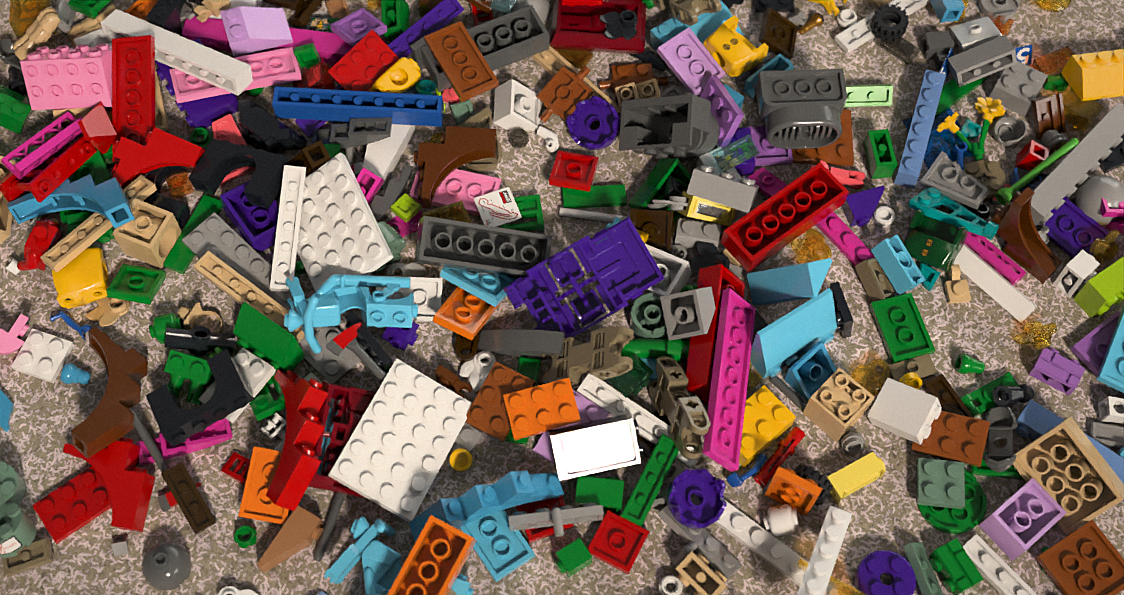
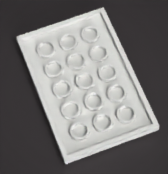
M342 153L337 154L305 178L297 251L315 292L331 275L368 276L394 258L347 158ZM279 197L278 199L275 200L278 205H280V197Z
M396 358L328 476L410 523L467 419L466 414L472 403Z

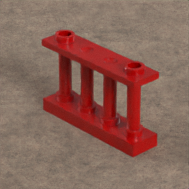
M53 134L48 140H50L57 134ZM82 135L72 145L65 146L21 180L12 172L7 174L0 180V191L8 202L16 200L25 191H31L37 202L41 203L91 158L97 150Z

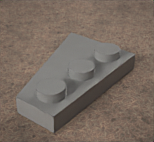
M943 151L921 179V186L936 188L949 198L974 209H978L988 195V189L972 175L966 174L961 169V166L956 162H952Z

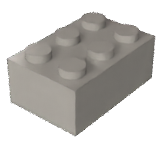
M700 165V167L694 168L686 194L747 213L752 210L759 185H755V180L746 177L739 180L734 178L735 174L723 171L720 174L714 172V167Z

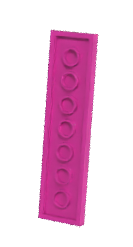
M729 288L723 290L720 303L721 308L707 412L710 427L708 433L704 436L702 453L731 472L738 470L756 309Z

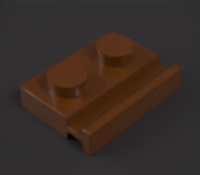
M1055 92V94H1048L1031 100L1036 139L1041 140L1043 134L1049 130H1057L1059 133L1066 132L1062 93Z

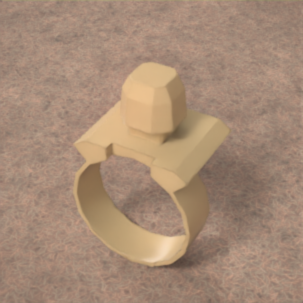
M200 302L196 303L193 309L181 307L177 312L178 317L180 316L184 321L186 330H191L195 326L196 321L203 316L213 315L221 320L216 312L204 311ZM222 320L218 333H222L224 329Z

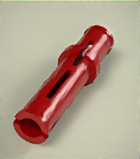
M793 427L784 441L778 443L777 450L753 478L755 482L762 487H766L767 483L775 475L778 467H781L786 459L795 453L794 449L806 436L800 428ZM791 442L790 446H789V447L786 449V451L782 454V452L784 451V449H785V448L788 446V444ZM776 459H777V462L775 463V465H774V466L771 468V470L768 472L769 468L772 466V464H773V463L776 461Z

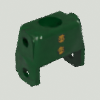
M918 209L910 223L903 245L912 259L948 272L963 247L968 235V229L963 226L958 228L953 224H947L924 215L925 212Z

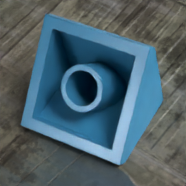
M822 341L814 345L791 366L784 379L807 402L837 370Z

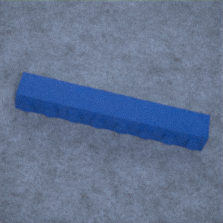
M275 87L272 102L276 118L350 122L351 118L392 117V124L442 127L444 114L443 96Z

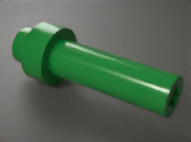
M668 336L667 339L633 338L623 347L621 357L657 359L667 356L675 359L680 365L681 360H687L690 340L676 339L669 341Z

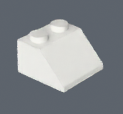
M513 79L496 87L493 123L506 130L537 131L540 127L539 117L541 110V101L536 97L538 94Z

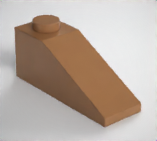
M297 506L256 564L259 570L265 573L311 545L313 540H318L324 530L322 528L324 525L322 520L302 507Z

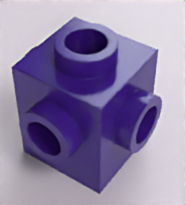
M413 320L412 328L387 327L381 338L388 341L394 348L405 351L408 344L413 346L419 335L416 331L420 325L416 324Z

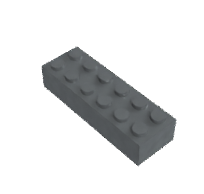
M532 5L467 29L492 71L549 49V33ZM428 46L421 47L422 61L438 92L451 88L450 82Z
M423 216L419 220L414 263L524 278L528 276L527 270L550 257L552 236ZM549 262L544 264L547 270L549 269Z

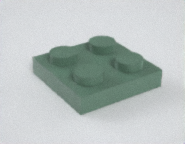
M918 458L916 460V504L963 509L965 507L964 462Z

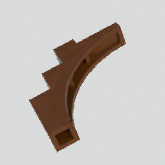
M97 327L89 330V346L97 353L106 368L108 375L107 387L96 409L86 420L71 430L72 445L87 459L133 430L134 414L130 408L141 402V387L137 381L147 376L148 360L142 353L139 354L134 348L125 352L121 345L114 343L107 333L102 332Z

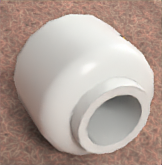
M788 504L769 507L767 511L768 516H763L766 530H771V533L776 537L793 534L796 531V527H799L796 509H792Z

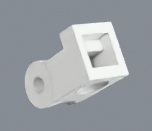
M1108 396L1099 402V422L1124 423V399Z

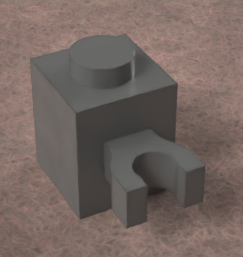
M949 30L925 32L921 42L925 59H935L936 70L941 69L950 49H954V40L950 37Z

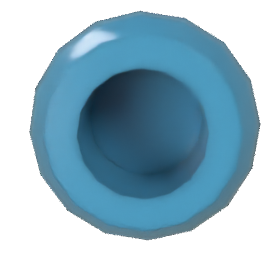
M73 363L65 364L60 376V380L64 384L80 383L86 385L91 379L90 372L78 368Z

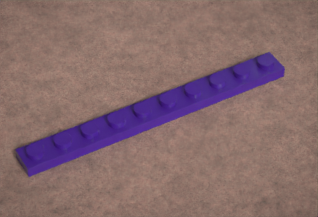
M443 0L391 42L388 47L399 58L407 57L411 54L410 45L422 37L442 29L464 11L463 7L457 0ZM338 85L333 90H343V88ZM295 120V123L307 137L314 132V129H319L327 122L325 120Z

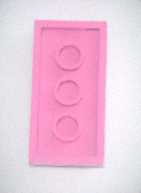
M456 169L440 184L434 195L432 205L437 207L448 205L449 207L450 204L454 203L453 210H455V203L461 201L459 212L480 216L474 198L499 190L501 179ZM417 170L409 196L416 202L422 203L421 200H418V188L422 187L423 182L420 181V171Z

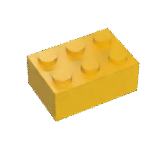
M765 385L749 397L745 403L739 463L744 468L786 432L796 419V416Z

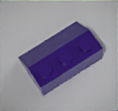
M248 181L220 195L223 210L231 222L237 227L244 240L259 254L275 245L279 205L275 200L269 209L250 205L243 192L249 183Z

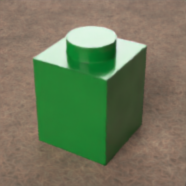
M578 538L556 552L555 559L557 561L554 564L561 574L565 573L569 578L590 565L593 557L582 540Z

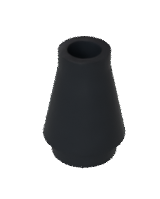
M13 66L8 70V88L21 95H25L27 89L23 73L20 69Z

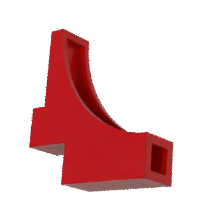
M156 127L147 134L146 146L121 136L120 140H117L113 147V156L120 159V161L113 167L112 178L116 177L123 190L140 175L158 168L168 166L195 168L205 149Z
M121 437L118 441H114L87 459L72 444L65 443L63 453L87 461L103 478L112 503L111 526L123 530L143 532L156 477L147 474V469L136 468L141 447L133 444L132 439Z

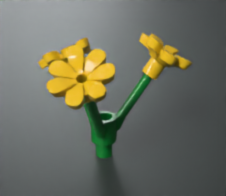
M983 97L977 98L975 109L980 114H983L982 118L984 119L979 142L970 143L959 131L960 128L955 124L956 118L959 116L957 111L951 117L948 116L944 120L945 122L940 123L937 126V131L940 133L944 129H949L953 134L956 133L963 142L967 143L969 151L972 150L975 162L983 160V154H985L984 143L989 125L992 124L993 119L999 120L1000 116H1003L1006 112L1003 109L1004 106L1001 105L1002 100L995 99L993 101L991 97H986V99Z

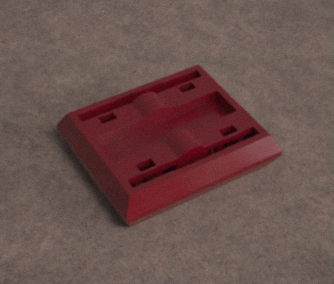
M554 0L550 46L563 50L641 54L645 51L646 4L642 0H602V5L567 6L562 5L561 0ZM625 10H631L636 14L638 23L635 27L636 34L632 39L625 40L622 36L618 39H608L605 37V30L608 25L600 20L602 15L609 12L621 14Z
M322 381V388L329 393L317 414L319 417L318 421L322 425L326 426L330 408L328 404L331 398L334 399L329 431H325L324 428L313 449L316 451L315 455L319 458L322 451L323 437H327L321 474L317 475V469L308 487L366 498L329 477L328 474L376 392ZM325 463H329L327 465V468L324 470Z

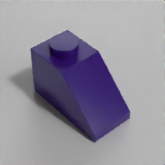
M884 186L847 196L841 208L850 227L855 225L861 227L869 223L885 190Z

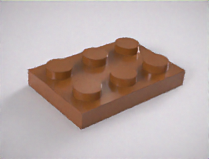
M495 362L466 414L467 419L465 423L504 442L511 430V425L503 395L534 387L536 382Z
M941 411L939 417L934 419L931 424V432L928 438L923 439L921 445L913 442L911 451L981 467L990 422Z

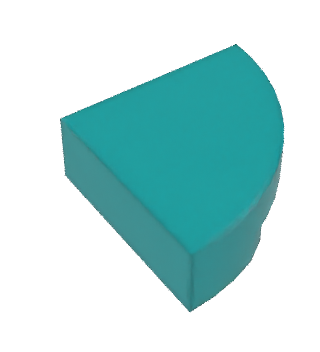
M966 119L960 132L967 139H973L981 134L982 126Z
M921 263L919 270L926 279L921 284L925 289L931 291L940 272Z

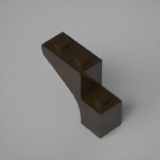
M320 140L303 148L295 158L288 162L290 166L306 167V177H308L331 160Z

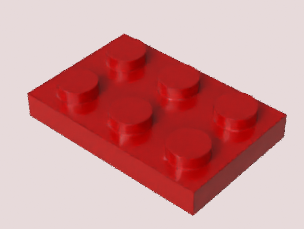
M371 30L327 73L343 90L368 92L375 81L400 58Z
M91 466L33 504L32 507L53 540L58 544L112 508V503L103 478Z

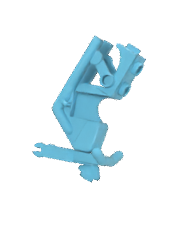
M334 274L307 300H305V295L297 277L293 276V281H290L289 278L285 280L293 301L291 298L287 299L290 311L285 314L284 326L288 327L289 332H293L301 326L306 341L316 354L321 352V346L314 336L313 327L338 326L341 323V314L345 313L348 309H361V317L366 328L368 326L378 328H412L414 317H418V304H414V293H410L409 296L402 299L392 300L388 298L394 292L399 291L400 288H410L411 278ZM366 286H376V287H386V288L383 289L382 291H381V290L374 291V292L372 293V297H371V294H370V292H369V287H366Z
M363 516L359 520L355 519L351 533L354 534L353 538L357 541L350 545L332 567L325 572V579L330 576L329 583H342L347 574L362 558L366 595H387L401 570L400 560L402 556L377 539L381 532L390 537L394 536L395 529L380 519L376 520L372 526ZM462 574L457 576L451 588L456 595H473L474 589L471 588L472 583L467 582L468 576Z

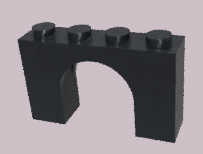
M158 0L146 16L147 21L181 36L183 30L180 25V15L186 0ZM188 0V1L191 2V3H194V4H196V5H202L201 2L204 1V0Z
M212 139L188 178L196 191L214 195L229 172L239 167L256 168L255 173L243 192L250 205L269 209L282 187L284 165L290 166L286 156L280 153L274 154L263 149L250 148L243 144H233L227 140Z
M168 166L148 172L146 179L154 183L157 190L143 202L173 213L182 231L191 214L184 202L160 195L163 183L169 177L182 172L191 173L194 168Z
M227 349L206 360L215 378L216 385L212 397L201 407L192 410L182 409L176 394L167 384L146 395L162 436L173 447L183 443L194 434L204 431L208 426L226 418L227 415L255 400L236 359Z

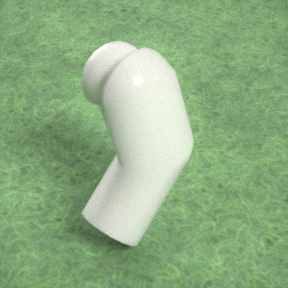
M540 126L536 135L545 139V147L548 151L555 152L559 147L557 134Z

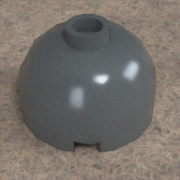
M167 541L157 543L149 548L141 564L142 573L146 581L157 590L163 591L178 588L185 579L187 580L192 568L191 557L187 551L177 543Z

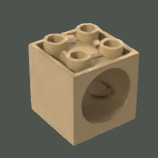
M134 198L130 207L135 219L115 228L112 234L124 254L162 269L163 263L182 231L173 213Z
M839 367L810 397L803 414L837 443L866 413L875 397Z

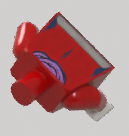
M42 216L33 218L28 223L34 227L24 245V260L18 262L16 259L11 258L9 259L10 264L5 266V269L14 275L19 271L37 268L45 271L47 265L43 263L40 257L55 246L63 236L59 230L60 223L58 220Z

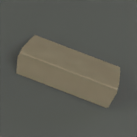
M876 258L864 260L855 266L870 302L896 296L888 277Z

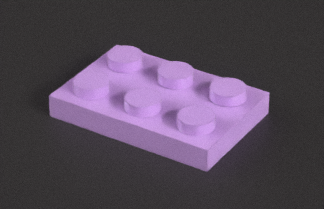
M689 27L656 50L690 94L699 95L710 76H717L721 80L726 75Z

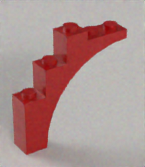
M278 369L274 378L279 383L284 394L287 425L280 462L266 496L274 505L295 511L321 463V460L315 455L316 451L313 449L325 428L318 421L319 417L317 414L329 393L322 388L323 384L313 378H310L308 381L299 378L300 375L291 370L284 372Z

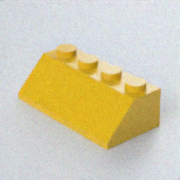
M1124 49L1072 55L1061 71V74L1081 101L1124 96Z

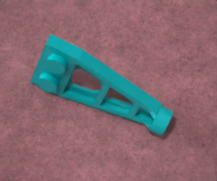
M926 188L911 198L908 207L916 211L918 209L925 212L924 215L947 224H953L958 228L966 227L969 232L984 236L990 240L993 239L999 228V224L993 221L986 222L948 196L942 194L936 188ZM944 205L953 212L948 214L937 210V208Z

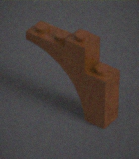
M446 126V134H442L441 144L419 142L418 150L414 151V163L418 165L420 181L423 182L422 187L418 188V200H421L422 208L431 209L438 187L454 170L475 160L495 158L497 145L496 129Z
M1027 187L1022 193L1018 191L1010 200V204L1007 203L1002 209L998 207L991 214L990 218H992L993 222L999 224L997 234L1006 240L1004 242L1006 247L1003 253L1044 284L1058 269L1062 261L1047 247L1034 225L1031 215V201L1035 192Z

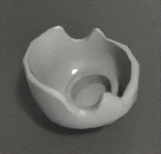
M1014 115L1002 117L995 122L993 135L998 143L1004 146H1015L1024 139L1027 126L1024 119L1019 120Z

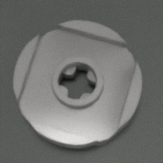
M979 0L978 5L981 12L986 17H989L991 21H1004L1015 15L1020 1L998 0V2L1003 3L999 5L996 3V0Z

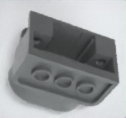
M843 69L759 72L753 102L757 103V115L765 122L766 138L769 144L780 149L820 148L834 143L842 134L840 117L847 100Z
M688 94L622 101L619 138L620 151L632 150L635 153L656 156V159L699 158V156L712 151L718 141L719 123L711 113V102L704 98Z

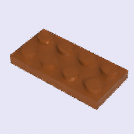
M461 21L424 36L426 45L461 102L499 86L498 79Z

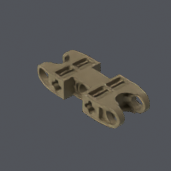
M653 0L654 5L661 10L670 6L673 18L690 26L698 22L700 14L717 13L722 10L720 0Z
M622 326L605 327L591 331V342L584 344L573 337L565 338L562 356L542 354L543 358L552 359V366L544 373V376L540 377V385L570 378L572 387L582 384V374L589 373L600 380H604L629 372L633 368V360L629 357H621V351L634 338V331Z
M659 357L655 364L657 380L652 381L649 387L650 397L659 415L668 417L671 423L669 434L679 452L684 457L690 459L699 458L703 450L701 435L708 433L710 427L709 417L699 398L690 397L687 392L688 378L678 362L671 357ZM662 363L669 364L671 367H665ZM686 447H693L696 452L689 451Z

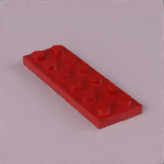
M151 35L112 39V125L117 134L112 143V155L114 154V144L117 140H120L121 136L146 146L147 134L153 131L155 127V37ZM113 156V162L119 163L120 159Z

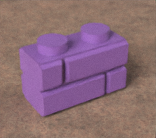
M1043 347L1037 355L1028 375L1070 395L1078 386L1086 368L1081 366L1075 359H1067L1061 356L1056 349Z

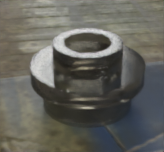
M516 128L509 134V143L515 148H523L529 142V135L522 128Z

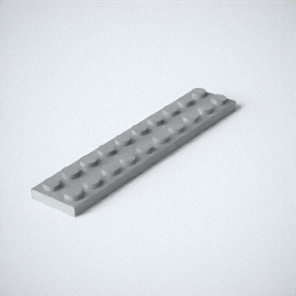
M215 212L182 239L183 244L199 259L207 251H210L290 311L287 299L291 298L293 301L291 293L270 291L272 266ZM335 326L313 327L314 336L321 346V352L318 354L314 353L304 337L299 343L305 354L303 359L327 382L337 384L361 360L348 348H345L339 356H336L326 348V345L341 333Z

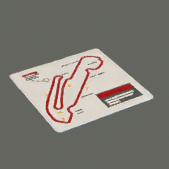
M509 187L474 198L482 221L486 226L497 227L522 218Z

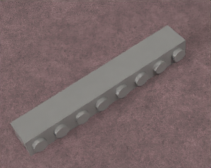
M1120 102L1093 127L1078 145L1033 190L1035 193L1031 201V215L1035 226L1040 221L1045 223L1053 215L1051 210L1053 208L1058 210L1065 203L1064 196L1069 198L1077 190L1075 185L1077 183L1081 185L1089 177L1086 173L1088 171L1092 173L1100 165L1098 160H1104L1112 152L1110 150L1111 146L1116 148L1123 141L1121 136L1124 135V106Z

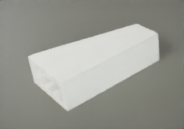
M392 124L390 137L367 144L363 167L385 180L380 189H384L414 135L416 125Z

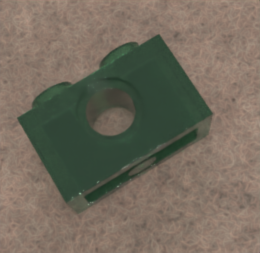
M636 354L629 357L633 360L632 370L620 376L607 379L625 398L632 393L636 396L651 382L649 377L654 373Z

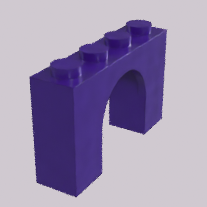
M199 38L194 40L196 43L203 45ZM155 61L158 69H156L161 81H167L168 84L165 87L171 96L175 95L170 75V69L175 68ZM233 93L177 103V100L175 101L181 112L185 110L187 114L185 119L190 128L195 126V128L202 127L206 129L212 126V122L230 113L232 115L238 112V99Z

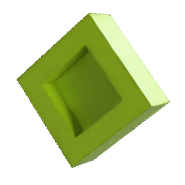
M406 193L391 206V211L406 223L421 210V205Z

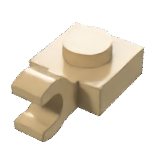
M204 0L201 2L202 5L194 9V12L198 14L197 20L203 23L211 15L218 17L221 14L220 11L231 7L230 0Z
M959 264L952 265L951 269L947 272L949 281L944 283L948 304L970 302L971 295L967 279L960 280L961 271Z

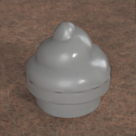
M853 431L846 433L841 441L842 448L852 455L860 453L865 444L863 436Z

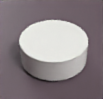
M880 206L875 210L873 220L880 227H889L895 220V213L890 207Z

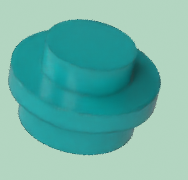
M421 80L415 85V90L420 95H433L436 91V85L430 80Z

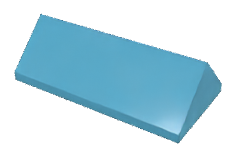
M828 258L747 273L752 304L759 306L817 297L832 260Z

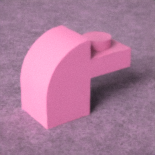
M20 314L9 333L0 328V355H9L21 348L24 341L17 338V336L23 337L29 327L26 324L29 318Z

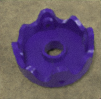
M592 96L590 99L576 104L575 111L567 116V125L571 138L579 146L588 150H601L611 145L617 138L620 131V117L610 103L600 97ZM595 120H599V128L596 130H591V123Z
M686 469L674 478L669 485L667 504L671 514L679 523L688 528L701 529L712 525L720 519L727 506V502L724 500L725 483L721 478L711 475L706 469ZM691 494H696L700 498L699 505H694L691 502Z
M890 550L874 551L865 556L856 567L854 586L859 595L914 594L916 587L914 570L911 564L896 552ZM888 574L892 579V584L884 585L880 581V575Z

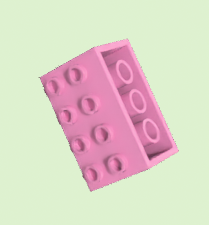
M99 44L96 47L79 45L76 48L59 46L56 49L39 47L36 48L34 53L27 54V57L20 61L32 110L95 107L99 102H102L104 107H112V46L108 44Z

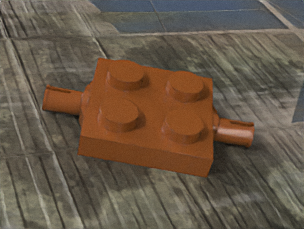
M651 63L611 66V81H599V89H612L615 94V101L618 102L615 88L633 82L638 84L654 79L655 75L652 71ZM667 77L656 78L658 86L668 85Z
M584 65L578 74L570 72L562 66L536 96L547 108L539 117L544 123L552 114L559 116L567 123V116L575 111L576 104L591 97L594 92L583 80L591 72L587 66Z

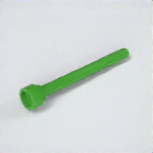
M1072 138L1011 187L1001 188L995 193L997 201L1003 206L1007 203L1010 204V200L1015 193L1077 146L1079 140Z

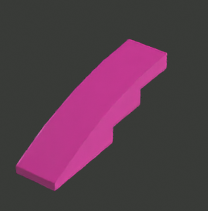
M224 418L174 447L162 436V433L159 434L158 438H154L153 441L164 459L167 460L214 446L232 439L233 436L230 423ZM143 441L136 442V445L141 447L139 453L140 466L155 463Z

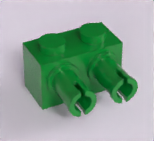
M170 350L164 371L171 375L168 386L176 394L177 398H179L184 379H190L191 385L185 401L200 405L198 399L202 396L204 387L208 384L211 385L215 380L206 361L208 359L182 351Z

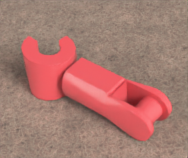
M820 160L841 184L855 189H862L864 187L863 179L865 178V173L834 167L829 168L827 163Z

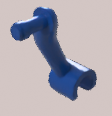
M961 142V149L955 144L952 152L957 156V164L964 171L963 153L967 149V143Z
M59 310V314L50 316L51 321L62 317L65 323L78 331L84 340H86L85 333L92 329L89 325H79L62 310Z
M759 454L754 465L741 476L737 472L729 475L727 482L730 486L738 487L742 485L747 478L759 471L765 460H767V455Z

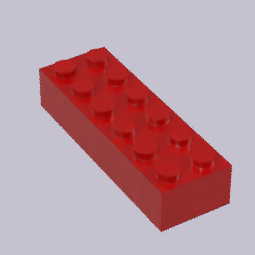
M820 162L725 229L721 243L749 273L845 203L849 191Z
M722 264L699 269L697 289L712 287L716 309L708 333L690 337L689 355L687 358L686 377L688 378L686 389L706 404H708L722 292L730 288L744 299L745 283Z

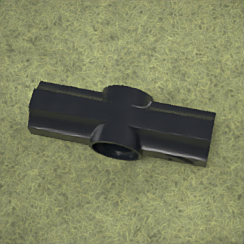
M195 326L191 330L165 329L164 348L187 349L190 353L197 356L205 355L208 351L215 352L214 349L216 347L223 351L227 349L230 353L234 352L235 334L211 332L209 328L204 326Z

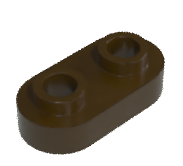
M480 331L473 340L457 334L454 350L455 356L460 362L465 363L476 356ZM464 350L470 351L468 355L462 354Z

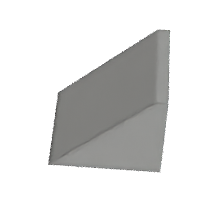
M803 10L795 12L787 18L800 25H804L807 22Z
M128 534L112 538L111 546L114 556L129 554Z

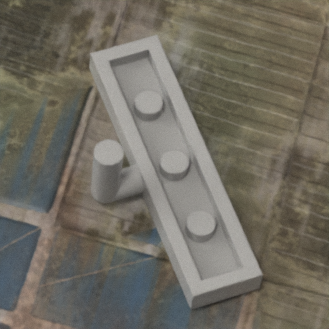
M587 503L581 508L563 506L560 508L555 507L552 511L548 508L539 509L536 513L527 514L525 511L515 512L513 516H508L509 531L553 526L555 537L564 536L563 525L603 520V505Z
M668 505L660 511L658 516L687 543L674 559L673 565L675 567L691 552L695 551L697 554L703 555L710 562L709 565L715 571L718 570L727 580L741 568L742 564L704 528L694 529L682 525L673 517Z

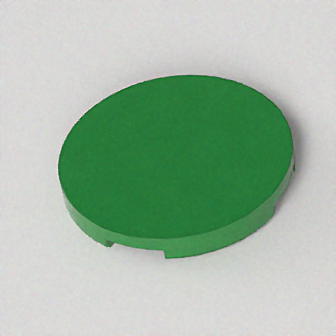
M964 470L965 507L963 509L917 505L926 522L941 532L948 534L968 532L981 522L986 513L987 497L977 478L967 470Z

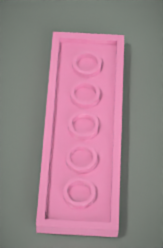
M292 47L234 58L251 65L253 82L245 90L302 80ZM170 69L177 103L231 93L177 69Z

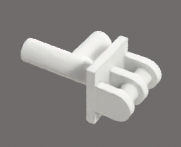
M275 412V417L272 420L269 419L267 421L268 424L260 429L273 441L278 436L282 439L274 448V450L282 452L287 421ZM279 421H282L283 423L279 427H277L276 424ZM273 428L276 429L272 435L269 433Z

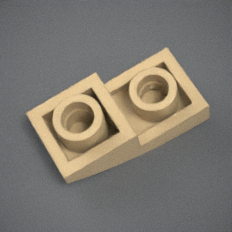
M656 78L638 84L633 82L615 88L620 108H622V101L661 97Z

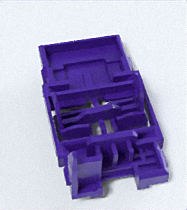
M629 217L607 230L606 228L594 234L595 237L591 239L588 235L527 270L528 276L520 277L503 288L515 309L526 304L538 325L533 330L564 332L565 338L574 337L628 306L627 300L639 297L644 294L643 291L665 279ZM572 248L574 249L576 255L581 261L586 272L589 273L593 271L595 275L589 279H586L580 284H578L577 281L583 278L585 274L581 269L579 263L577 262L576 258L574 257L573 253L569 252V250ZM550 262L548 266L562 289L571 284L573 286L572 289L564 292L559 297L555 295V292L559 289L544 265ZM598 280L600 284L596 286V289L610 313L605 315L607 313L606 309L593 289L583 294L581 288ZM574 292L579 297L572 300L570 304L582 325L586 326L584 328L580 327L568 304L566 303L562 306L559 302Z

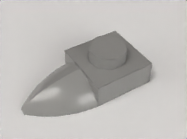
M464 423L447 455V466H450L449 456L453 450L463 448L471 453L482 439L483 434L469 424Z

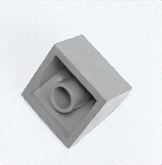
M712 287L660 297L669 341L708 333L716 309Z

